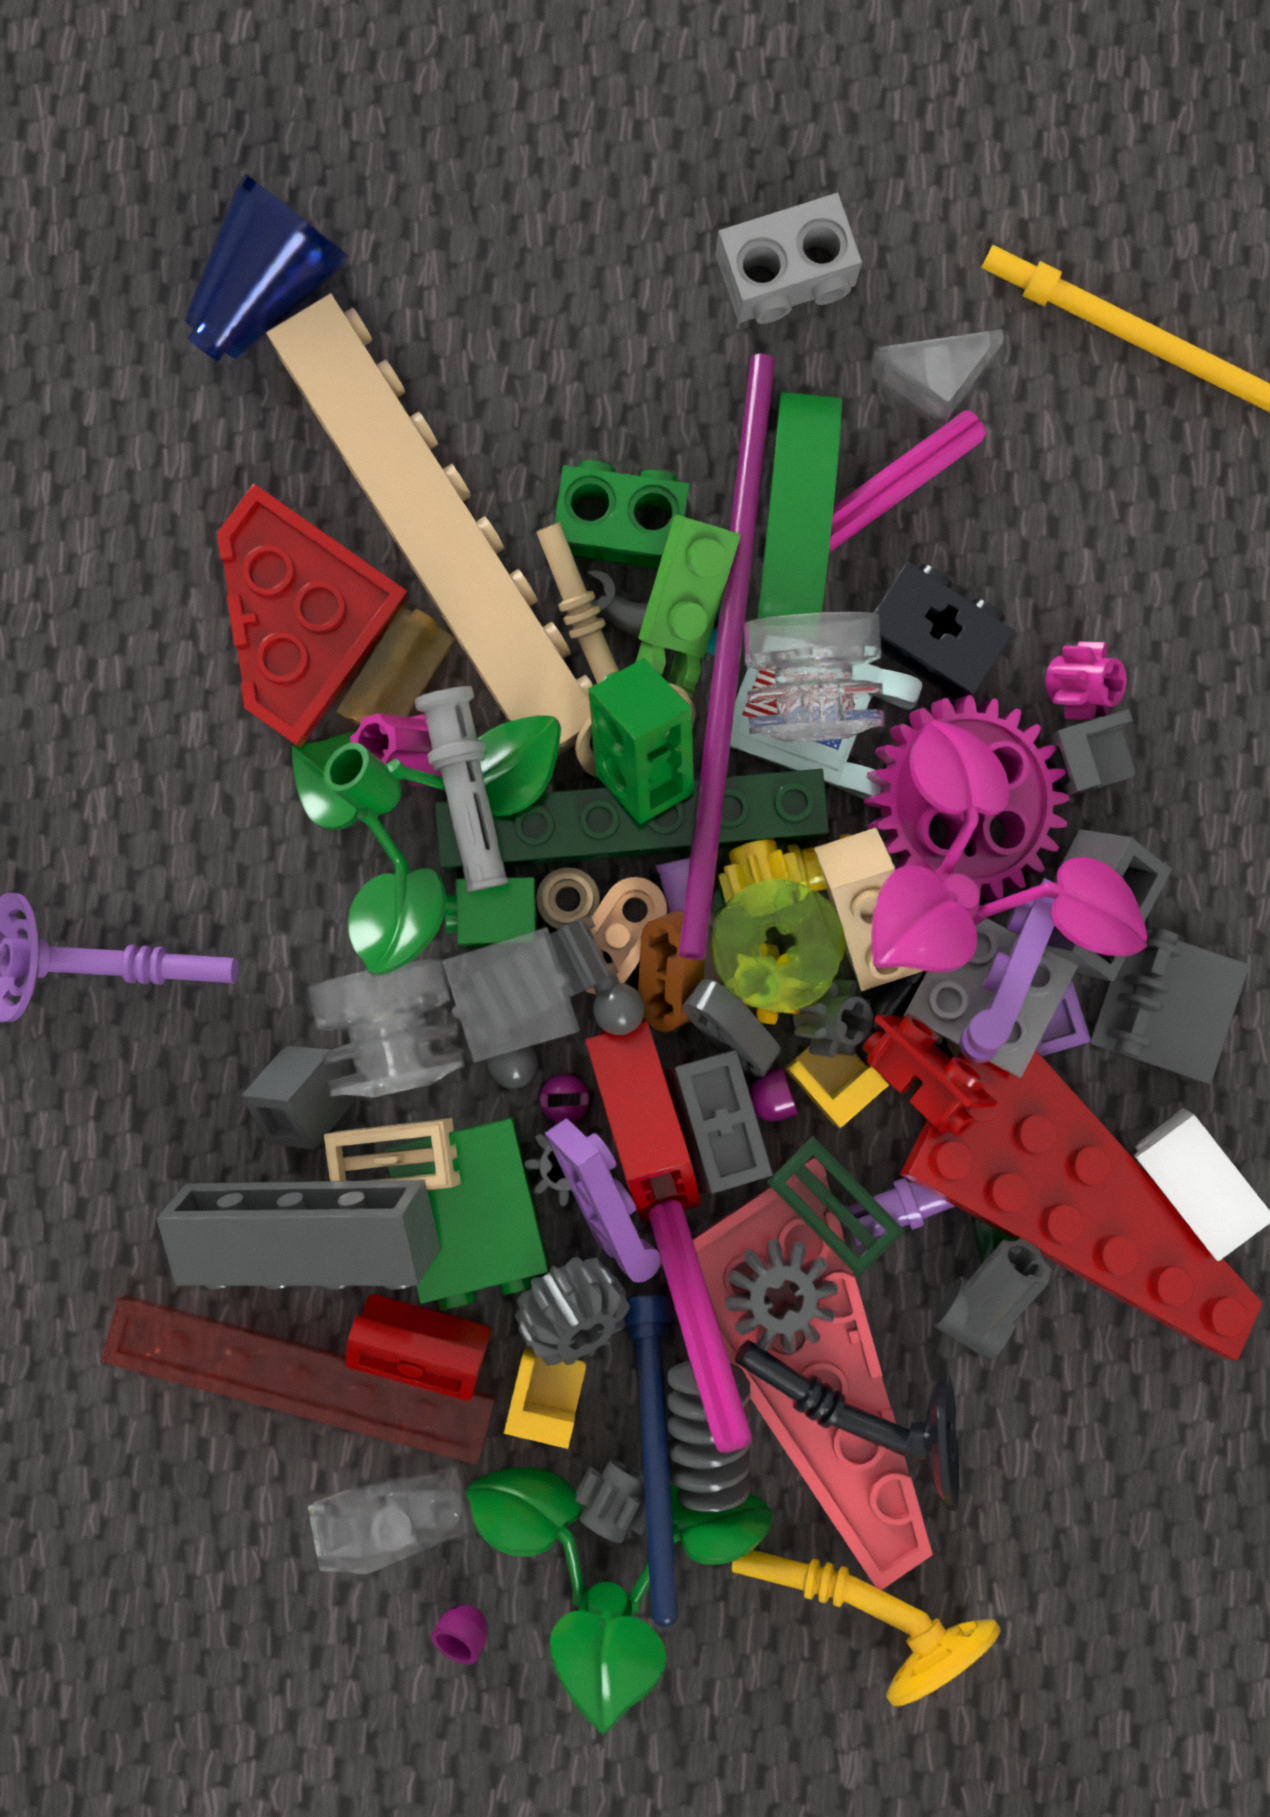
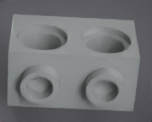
M838 192L718 231L716 258L739 323L754 318L759 324L770 323L790 313L792 310L791 306L813 299L818 305L829 304L845 297L851 291L850 287L856 285L862 260ZM810 248H823L833 256L834 260L825 264L815 263L804 252ZM754 266H762L772 271L775 278L766 283H758L751 280L745 271Z

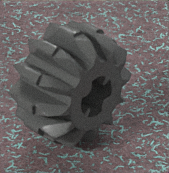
M774 1238L767 1241L766 1248L769 1260L764 1263L761 1262L756 1252L751 1248L743 1252L744 1259L754 1271L751 1275L740 1270L732 1269L729 1271V1282L745 1289L746 1292L726 1297L725 1304L727 1309L731 1311L748 1310L735 1324V1328L740 1335L750 1333L761 1324L756 1338L757 1346L763 1351H767L773 1342L775 1334L780 1333L783 1350L789 1354L796 1351L793 1332L801 1329L806 1339L812 1344L820 1340L818 1331L810 1323L811 1319L814 1316L824 1322H832L836 1314L827 1305L817 1302V1299L836 1295L838 1288L833 1281L814 1282L828 1267L827 1262L821 1256L812 1259L802 1267L806 1257V1245L796 1241L791 1246L788 1257L785 1260L782 1257L781 1245ZM784 1280L792 1281L793 1283L789 1285V1288L797 1296L794 1304L783 1302L778 1311L771 1310L770 1308L773 1307V1304L769 1297L765 1295L768 1287L779 1289L783 1285Z
M579 1257L571 1258L565 1266L557 1268L552 1265L550 1272L544 1277L533 1278L531 1281L532 1289L522 1293L517 1299L519 1309L515 1314V1318L519 1324L518 1330L527 1347H532L537 1357H541L547 1366L556 1365L562 1361L566 1365H571L579 1357L586 1354L593 1357L594 1351L601 1345L611 1344L613 1341L611 1335L624 1328V1317L630 1308L625 1298L626 1292L616 1276L612 1275L609 1268L603 1266L598 1258L582 1261Z

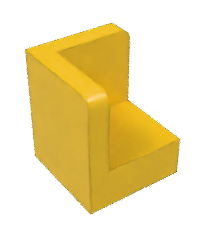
M808 1046L784 1067L828 1120L839 1128L844 1126L889 1086L884 1078L870 1065H865L856 1053L853 1056L836 1053L831 1058L810 1054Z
M525 1346L504 1434L568 1449L585 1375L586 1362L578 1358L571 1365H566L562 1361L559 1364L547 1366L541 1357H537L532 1347Z

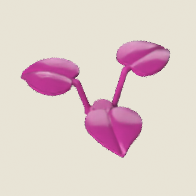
M927 721L923 726L921 734L914 742L910 753V771L913 782L919 793L931 805L948 814L963 813L964 822L942 865L934 873L922 866L907 865L893 871L884 881L876 900L872 920L873 966L908 967L930 972L957 970L964 966L975 953L977 943L975 925L980 924L989 916L1043 897L1055 899L1051 915L1056 928L1067 939L1086 950L1110 956H1132L1146 948L1147 932L1133 892L1122 876L1113 868L1093 858L1077 857L1067 860L1058 869V884L1047 882L983 906L978 904L980 892L976 884L966 875L954 874L953 869L978 824V813L997 815L1007 807L1009 799L1007 774L996 754L982 740L969 731L945 722Z

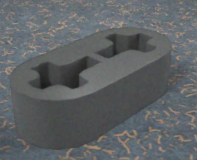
M702 979L682 1005L687 1017L719 1053L737 1050L742 1070L747 1075L754 1078H763L781 1053V1047L749 1008L733 992L715 981Z

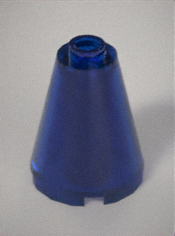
M245 173L237 184L185 315L184 321L193 328L187 339L218 362L225 353L237 360L261 339L267 331L277 325L341 269L349 255Z

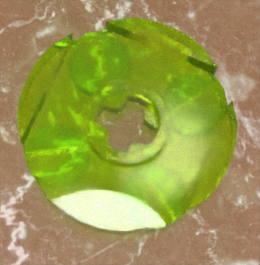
M784 879L764 880L748 885L735 893L715 917L710 943L711 958L714 969L722 984L729 992L747 1005L774 1012H789L812 1004L827 992L838 972L840 961L843 960L845 935L837 912L830 902L819 893L793 881ZM773 926H776L777 931L781 935L791 933L795 940V945L787 949L789 960L783 964H777L773 956L762 957L759 945L767 941L765 931Z

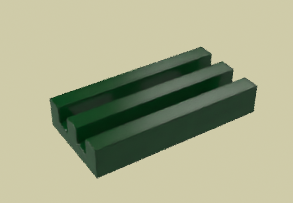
M813 1136L773 1176L766 1180L773 1190L858 1277L905 1232ZM811 1156L885 1230L878 1239L804 1165ZM793 1174L867 1248L859 1257L785 1183Z

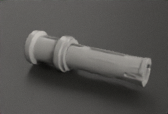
M462 686L431 692L417 697L414 701L416 709L425 714L433 749L427 754L429 765H433L434 771H441L452 825L466 880L465 886L467 892L503 885L509 883L505 874L480 762L485 760L484 754L487 753L485 742L477 739L469 702L475 698L471 686Z

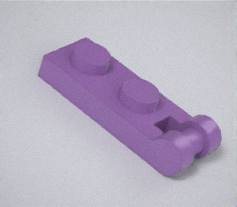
M1044 878V880L1042 881L1041 884H1044V883H1047V882H1052V881L1047 880V879ZM1043 897L1014 908L1006 930L1017 934L1008 955L1001 952L996 953L982 985V988L993 992L987 1008L973 1017L960 1036V1050L965 1058L971 1062H988L1008 1040L1054 928L1051 910L1055 899Z
M566 1118L547 1131L545 1135L593 1237L609 1257L616 1259L619 1267L632 1281L637 1283L645 1282L657 1273L661 1265V1258L659 1252L647 1240L640 1239L638 1236V1232L629 1216L636 1211V1206L623 1185L617 1179L612 1178L609 1172L616 1167V1161L606 1144L597 1134L593 1133L586 1138Z

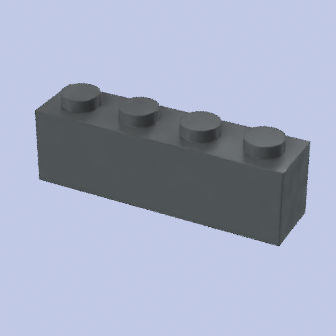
M425 1180L185 1184L156 1218L176 1286H204L208 1289H221L228 1286H263L267 1289H281L287 1286H323L326 1289H341L347 1286H384L387 1289L397 1290L409 1286H418L441 1249Z

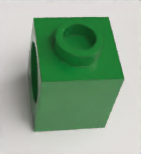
M508 878L509 883L471 892L466 890L465 879H456L457 895H446L445 923L447 933H457V944L462 947L528 946L537 942V882L535 878Z

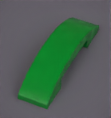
M780 392L755 635L818 641L835 499L842 398Z

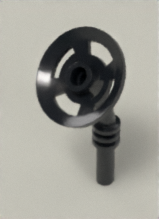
M747 1340L741 1345L736 1354L735 1362L794 1400L793 1408L800 1413L805 1412V1416L810 1420H817V1424L822 1428H828L832 1425L902 1456H912L913 1463H927L932 1482L947 1511H957L959 1502V1447L955 1429V1397L949 1374L939 1376L930 1397L925 1422H912L911 1429H907L846 1403L843 1393L838 1390L834 1391L831 1385L822 1383V1380L816 1375H811L808 1378L768 1351H763L751 1340Z

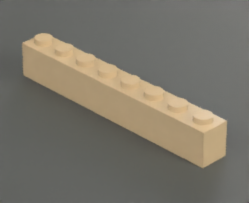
M330 293L267 331L266 334L276 354L508 722L535 715L554 716L559 720L561 726L557 756L576 745L579 732L590 717L588 688L592 687L593 684L586 675L576 680L563 660L571 655L567 643L553 622L542 627L530 608L531 605L538 602L537 597L521 571L517 569L509 574L497 556V553L505 549L498 534L485 516L475 521L467 509L464 501L469 499L471 494L453 464L442 469L431 452V449L437 446L438 442L429 425L419 411L409 417L398 400V397L406 392L391 365L386 359L376 365L365 348L373 340L356 310L352 307L343 313Z

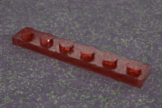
M128 1295L118 1298L100 1360L103 1363L477 1465L496 1398V1396L474 1391L471 1402L347 1368L345 1367L346 1355Z

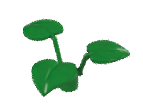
M535 715L516 719L490 729L478 738V740L485 742L487 753L484 754L485 760L481 761L480 765L492 815L508 816L518 813L533 804L545 791L555 768L561 736V726L556 717ZM357 731L343 733L320 742L304 743L301 748L293 745L292 761L295 783L302 805L310 819L326 830H340L351 826L359 818L368 825L394 864L395 875L386 873L374 877L355 896L350 907L348 930L352 946L365 962L369 973L372 975H384L399 969L415 959L429 945L438 932L446 910V891L440 875L432 869L422 868L409 873L407 860L379 821L378 815L390 812L398 804L401 797V786L399 784L401 779L445 791L442 777L406 767L398 759H393L388 764H385L363 745L351 743V736Z
M515 1467L489 1473L471 1483L465 1493L470 1504L473 1523L483 1539L493 1548L511 1556L539 1555L549 1550L556 1539L560 1541L564 1548L573 1589L571 1602L579 1610L565 1614L555 1624L550 1639V1657L556 1674L572 1702L601 1734H605L627 1710L655 1688L664 1673L666 1650L663 1641L646 1622L631 1616L639 1612L641 1599L650 1585L649 1565L647 1563L630 1594L626 1595L622 1587L612 1582H600L588 1590L584 1586L574 1536L570 1530L565 1528L574 1523L581 1514L582 1504L575 1500L577 1497L575 1489L560 1476L539 1468ZM675 1485L670 1486L674 1544L681 1540L685 1553L699 1564L718 1565L738 1560L752 1551L764 1539L770 1529L772 1510L767 1507V1504L751 1492L744 1503L732 1509L718 1512H701L685 1508L678 1501L677 1492L680 1488Z

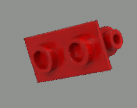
M907 1014L905 1017L877 1015L874 1018V1021L886 1032L884 1034L881 1031H877L865 1042L863 1050L869 1055L867 1063L899 1093H906L918 1077L923 1084L909 1102L942 1134L950 1131L955 1137H960L974 1122V1117L968 1113L972 1107H995L998 1103L982 1088L986 1081L973 1066L958 1057L950 1059L935 1045L938 1036L926 1023L910 1014Z

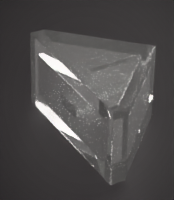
M1002 329L877 347L869 368L871 380L940 429L951 420L993 363L1004 343Z

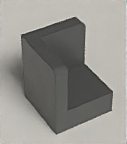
M1130 709L1057 730L1044 740L1046 746L1054 745L1056 747L1055 752L1050 757L1053 768L1065 769L1066 775L1057 780L1062 793L1072 797L1125 781L1135 776L1136 771L1122 731L1123 727L1133 722Z
M287 1046L277 1054L245 1090L241 1098L268 1144L315 1150L324 1139V1134L331 1131L355 1102L356 1094L333 1050Z

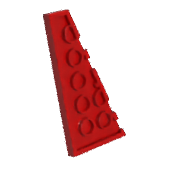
M1036 1050L1021 1078L989 1061L984 1063L971 1062L960 1051L958 1058L969 1063L984 1077L986 1082L982 1088L998 1103L995 1107H972L968 1113L974 1117V1122L960 1137H955L950 1131L942 1134L927 1119L900 1175L1017 1241L1022 1238L1040 1249L1042 1256L1223 1359L1238 1361L1263 1302L1223 1258L1220 1261L1214 1259L1158 1185Z

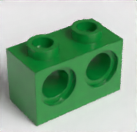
M594 460L580 461L578 467L563 465L554 524L560 522L573 558L658 570L673 518L676 514L685 517L689 483L678 482V477L675 474L663 470H643L640 476L616 473L614 466ZM586 498L599 499L608 508L605 515L595 521L583 520L573 510L577 503ZM658 507L668 514L670 521L661 529L648 530L643 528L635 517L644 508Z
M643 658L621 671L607 675L599 683L588 688L596 776L641 825L693 795L692 707L651 664Z

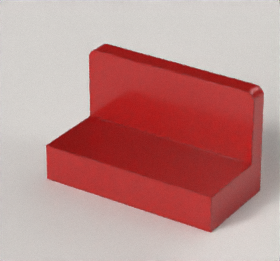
M371 1294L367 1298L362 1316L355 1317L347 1342L345 1367L471 1402L490 1339L491 1328L463 1318L377 1294Z

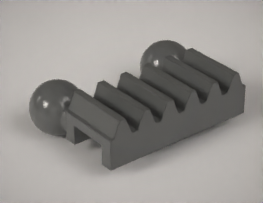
M591 916L568 923L558 931L540 938L539 941L523 947L517 953L497 961L496 964L477 972L476 975L455 984L454 988L481 1042H488L491 1048L487 1061L488 1072L493 1081L499 1086L506 1089L525 1087L534 1079L538 1070V1058L534 1049L527 1042L514 1039L510 1030L591 987L594 988L597 994L593 1004L594 1018L604 1031L613 1035H624L634 1031L641 1024L645 1013L643 998L635 988L619 982L616 976L619 972L614 962L607 964L590 931V929L595 927Z

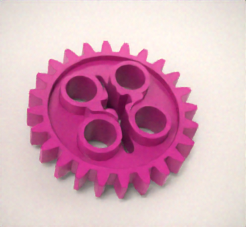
M973 695L956 699L954 708L950 701L945 698L931 704V714L924 708L909 713L912 728L905 724H900L889 730L898 747L884 745L876 749V755L887 764L886 769L867 772L866 778L881 786V793L865 798L864 804L880 808L882 817L874 820L867 827L868 830L876 827L878 831L887 832L889 839L884 842L888 854L898 852L901 856L895 866L896 870L903 866L916 865L925 867L934 873L942 865L962 828L964 814H948L940 811L919 793L911 776L910 753L914 742L921 734L923 726L927 721L945 722L969 731L982 740L1002 761L1009 782V799L1007 807L1000 814L985 815L978 813V824L967 843L972 850V854L967 856L963 850L953 869V873L966 875L973 880L980 894L982 892L986 900L1003 898V885L1009 890L1026 887L1022 871L1028 874L1042 873L1045 870L1036 854L1037 852L1051 853L1058 851L1059 846L1047 833L1050 829L1067 827V821L1053 814V805L1063 804L1070 801L1067 794L1053 791L1052 783L1066 775L1065 769L1047 768L1045 761L1052 756L1056 747L1049 745L1037 748L1033 742L1041 729L1038 724L1021 730L1017 728L1021 715V710L1018 708L1006 711L998 718V699L992 698L983 701L976 709ZM934 816L941 819L946 827V841L941 848L936 846L929 836V824ZM994 816L1002 821L1006 829V839L1001 847L994 843L989 831L990 823Z

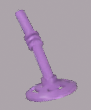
M5 893L0 897V1022H13L19 1019L32 997L37 978H44L48 972L123 976L124 981L127 983H135L138 980L141 984H148L152 981L155 985L164 984L166 979L233 984L237 981L239 963L236 958L168 954L165 947H156L153 950L151 946L139 948L137 945H128L125 951L49 946L46 940L39 937L37 922L28 900L19 893ZM22 911L26 919H17L15 915ZM25 931L28 933V939L25 936ZM25 977L24 984L22 985L21 981ZM12 995L21 996L18 1004L15 1005L11 1001L10 997Z

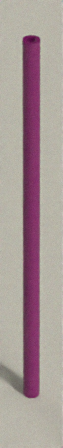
M755 354L750 359L730 531L739 533L741 536L721 599L678 954L682 958L691 960H703L706 956L775 359L767 354Z

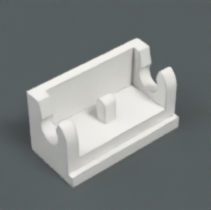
M1180 1109L1173 1117L1152 1131L1134 1147L1137 1150V1153L1134 1155L1135 1158L1144 1167L1216 1261H1220L1270 1224V1210L1197 1117L1188 1110Z

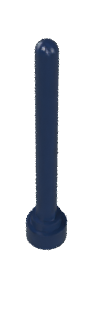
M638 1296L626 1298L630 1308L624 1317V1328H628L629 1340L636 1341L651 1615L653 1621L658 1626L670 1627L678 1618V1599L661 1339L668 1337L667 1326L673 1324L672 1297Z

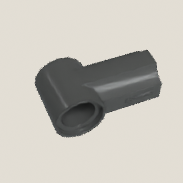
M1022 1238L1012 1242L1003 1240L969 1280L961 1276L951 1285L937 1308L932 1323L933 1327L987 1360H993L1010 1339L1019 1315L1048 1285L1052 1269L1045 1263L1040 1249Z

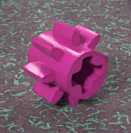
M1079 641L1077 646H1064L1062 648L1063 656H1057L1051 661L1046 673V691L1054 704H1066L1064 711L1065 719L1090 721L1095 718V715L1106 716L1109 715V706H1116L1122 700L1126 689V670L1119 659L1106 658L1107 643Z

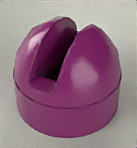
M783 1066L770 1070L763 1078L759 1077L753 1081L749 1094L755 1115L770 1122L783 1121L799 1115Z
M571 1074L557 1075L548 1080L543 1085L539 1095V1105L545 1117L555 1124H559L566 1118L572 1124L582 1119L589 1108L590 1093L587 1086H585L586 1084L580 1078L578 1079L577 1076L575 1077ZM580 1093L581 1105L549 1107L548 1094Z
M468 1604L449 1608L440 1617L431 1633V1641L449 1659L461 1664H473L477 1661L486 1644L488 1623L482 1611L475 1606Z

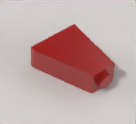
M641 1022L634 1031L628 1034L613 1035L602 1030L598 1036L586 1039V1045L622 1168L641 1224L650 1221L648 1212L655 1204L664 1203L668 1200H677L681 1203L683 1210L702 1205L691 1160L648 1022Z

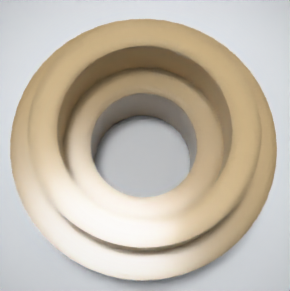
M566 867L549 873L542 880L537 891L536 902L538 911L545 922L559 930L562 926L580 918L592 917L600 904V895L596 883L587 873L576 868ZM565 888L575 889L581 897L579 906L570 912L561 910L556 904L558 893Z

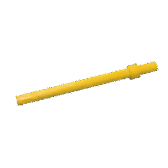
M992 245L981 268L1024 289L1023 297L1043 307L1048 301L1270 413V383L1061 279L1062 271L1042 261L1035 266Z

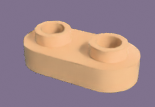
M640 877L626 878L613 885L591 917L595 927L590 929L600 951L606 952L611 956L619 972L616 976L619 982L625 984L640 961L643 928L649 921L667 914L666 899L660 888L653 882ZM639 899L645 903L647 915L642 921L630 922L624 917L622 910L627 901ZM593 987L586 990L590 994L597 995Z

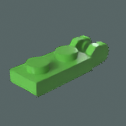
M676 514L672 521L638 639L642 642L636 662L645 658L662 675L666 664L665 648L676 651L668 683L681 687L689 694L690 698H693L695 685L698 684L701 674L700 658L705 656L741 534Z

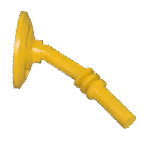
M752 1550L747 1555L732 1562V1572L802 1590L806 1599L811 1600L815 1594H818L819 1602L826 1604L829 1598H832L833 1606L841 1607L843 1602H846L910 1635L906 1642L913 1653L898 1670L886 1693V1697L892 1706H902L914 1702L955 1678L979 1659L993 1645L1001 1632L1000 1626L994 1619L973 1620L945 1629L939 1619L931 1620L927 1613L850 1575L849 1568L846 1566H841L838 1571H835L834 1563L827 1562L824 1568H822L818 1559L813 1558L807 1564Z

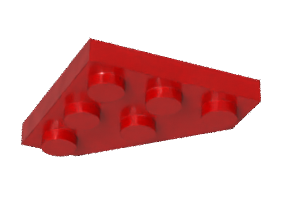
M253 483L217 532L220 559L223 561L227 583V603L234 646L237 648L242 683L240 684L244 708L301 748L410 598V595L400 585Z

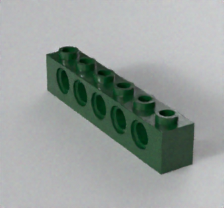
M823 768L726 777L718 849L737 848L750 842L765 839L774 840L776 844L819 841L829 833ZM700 779L694 780L693 795L641 825L608 788L542 793L533 804L518 813L508 816L492 815L504 868L691 852ZM448 802L435 803L440 868L446 873L464 872L452 825Z

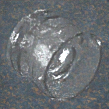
M870 612L812 613L762 618L743 623L746 667L755 670L774 671L776 683L747 692L748 703H777V715L748 718L749 735H764L784 741L785 743L849 739L868 729L885 726L884 710H854V698L882 695L883 684L875 681L853 679L852 673L853 666L871 663L881 658L879 614Z
M441 958L409 962L403 967L384 975H372L368 971L308 987L317 1029L326 1031L348 1030L350 1043L323 1055L324 1064L329 1065L354 1060L357 1074L329 1080L331 1097L349 1095L369 1097L370 1099L432 1085L433 1082L455 1069L465 1067L462 1051L433 1056L431 1042L458 1036L456 1025H427L425 1020V1012L451 1001Z

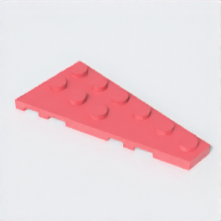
M812 1156L804 1165L830 1191L825 1168ZM793 1174L785 1183L844 1242L840 1220ZM769 1185L692 1237L729 1362L742 1368L745 1372L747 1379L750 1381V1399L875 1587L883 1590L933 1555L905 1457L832 1425L828 1428H822L817 1424V1420L812 1421L805 1416V1412L800 1413L793 1408L794 1400L735 1362L736 1354L745 1341L751 1340L756 1344L761 1324L748 1334L740 1335L737 1332L735 1324L748 1310H728L725 1298L732 1294L746 1292V1290L729 1282V1271L732 1269L740 1270L751 1275L754 1270L747 1264L743 1257V1252L751 1248L756 1252L761 1262L764 1263L769 1260L766 1248L769 1239L776 1238L782 1248V1257L785 1260L788 1257L791 1246L796 1241L802 1242L807 1247L802 1267L819 1256L828 1264L825 1272L814 1282L833 1281L837 1285L838 1293L829 1298L817 1299V1302L830 1307L836 1315L832 1322H824L813 1316L810 1323L820 1335V1340L815 1344L809 1342L800 1329L793 1332L796 1342V1351L794 1353H785L780 1341V1333L775 1334L773 1342L767 1351L807 1378L811 1375H816L822 1380V1383H828L834 1388V1391L838 1390L843 1393L846 1403L896 1424L853 1271ZM784 1280L783 1285L779 1289L768 1287L765 1295L769 1297L773 1304V1307L770 1308L771 1310L778 1311L783 1302L794 1304L797 1296L789 1288V1285L793 1283L792 1281Z

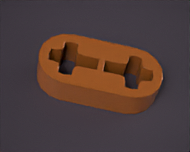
M680 910L649 921L643 928L641 936L638 992L642 996L645 1005L644 1018L654 1029L665 1033L692 1022L684 1013L682 1005L698 983L704 979L705 959L691 960L678 955L684 911Z

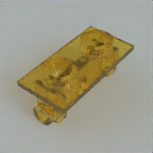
M401 606L336 712L360 726L362 717L379 713L408 717L415 706L414 699L422 695L456 638L437 627V622L426 613L418 609L412 612Z

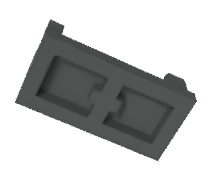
M737 1050L712 1055L663 1070L691 1160L699 1193L714 1194L773 1176Z

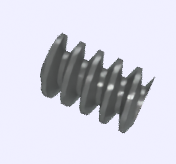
M691 1361L673 1366L668 1371V1384L674 1389L668 1395V1408L674 1413L668 1419V1432L673 1436L668 1442V1454L673 1460L669 1465L670 1481L673 1485L680 1488L677 1492L678 1501L685 1508L701 1512H718L732 1509L744 1503L750 1493V1481L747 1474L750 1470V1453L747 1451L750 1444L744 1448L722 1453L716 1448ZM730 1363L749 1425L750 1405L747 1402L751 1398L750 1381L747 1379L742 1368Z

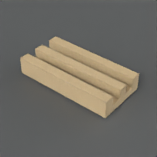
M452 1118L335 1131L324 1134L330 1181H346L345 1171L434 1161L436 1173L366 1181L425 1180L427 1190L451 1188L461 1184L460 1171H454L452 1159L458 1157L456 1144L450 1145L449 1133L454 1131ZM426 1136H431L432 1147L345 1157H343L342 1146Z

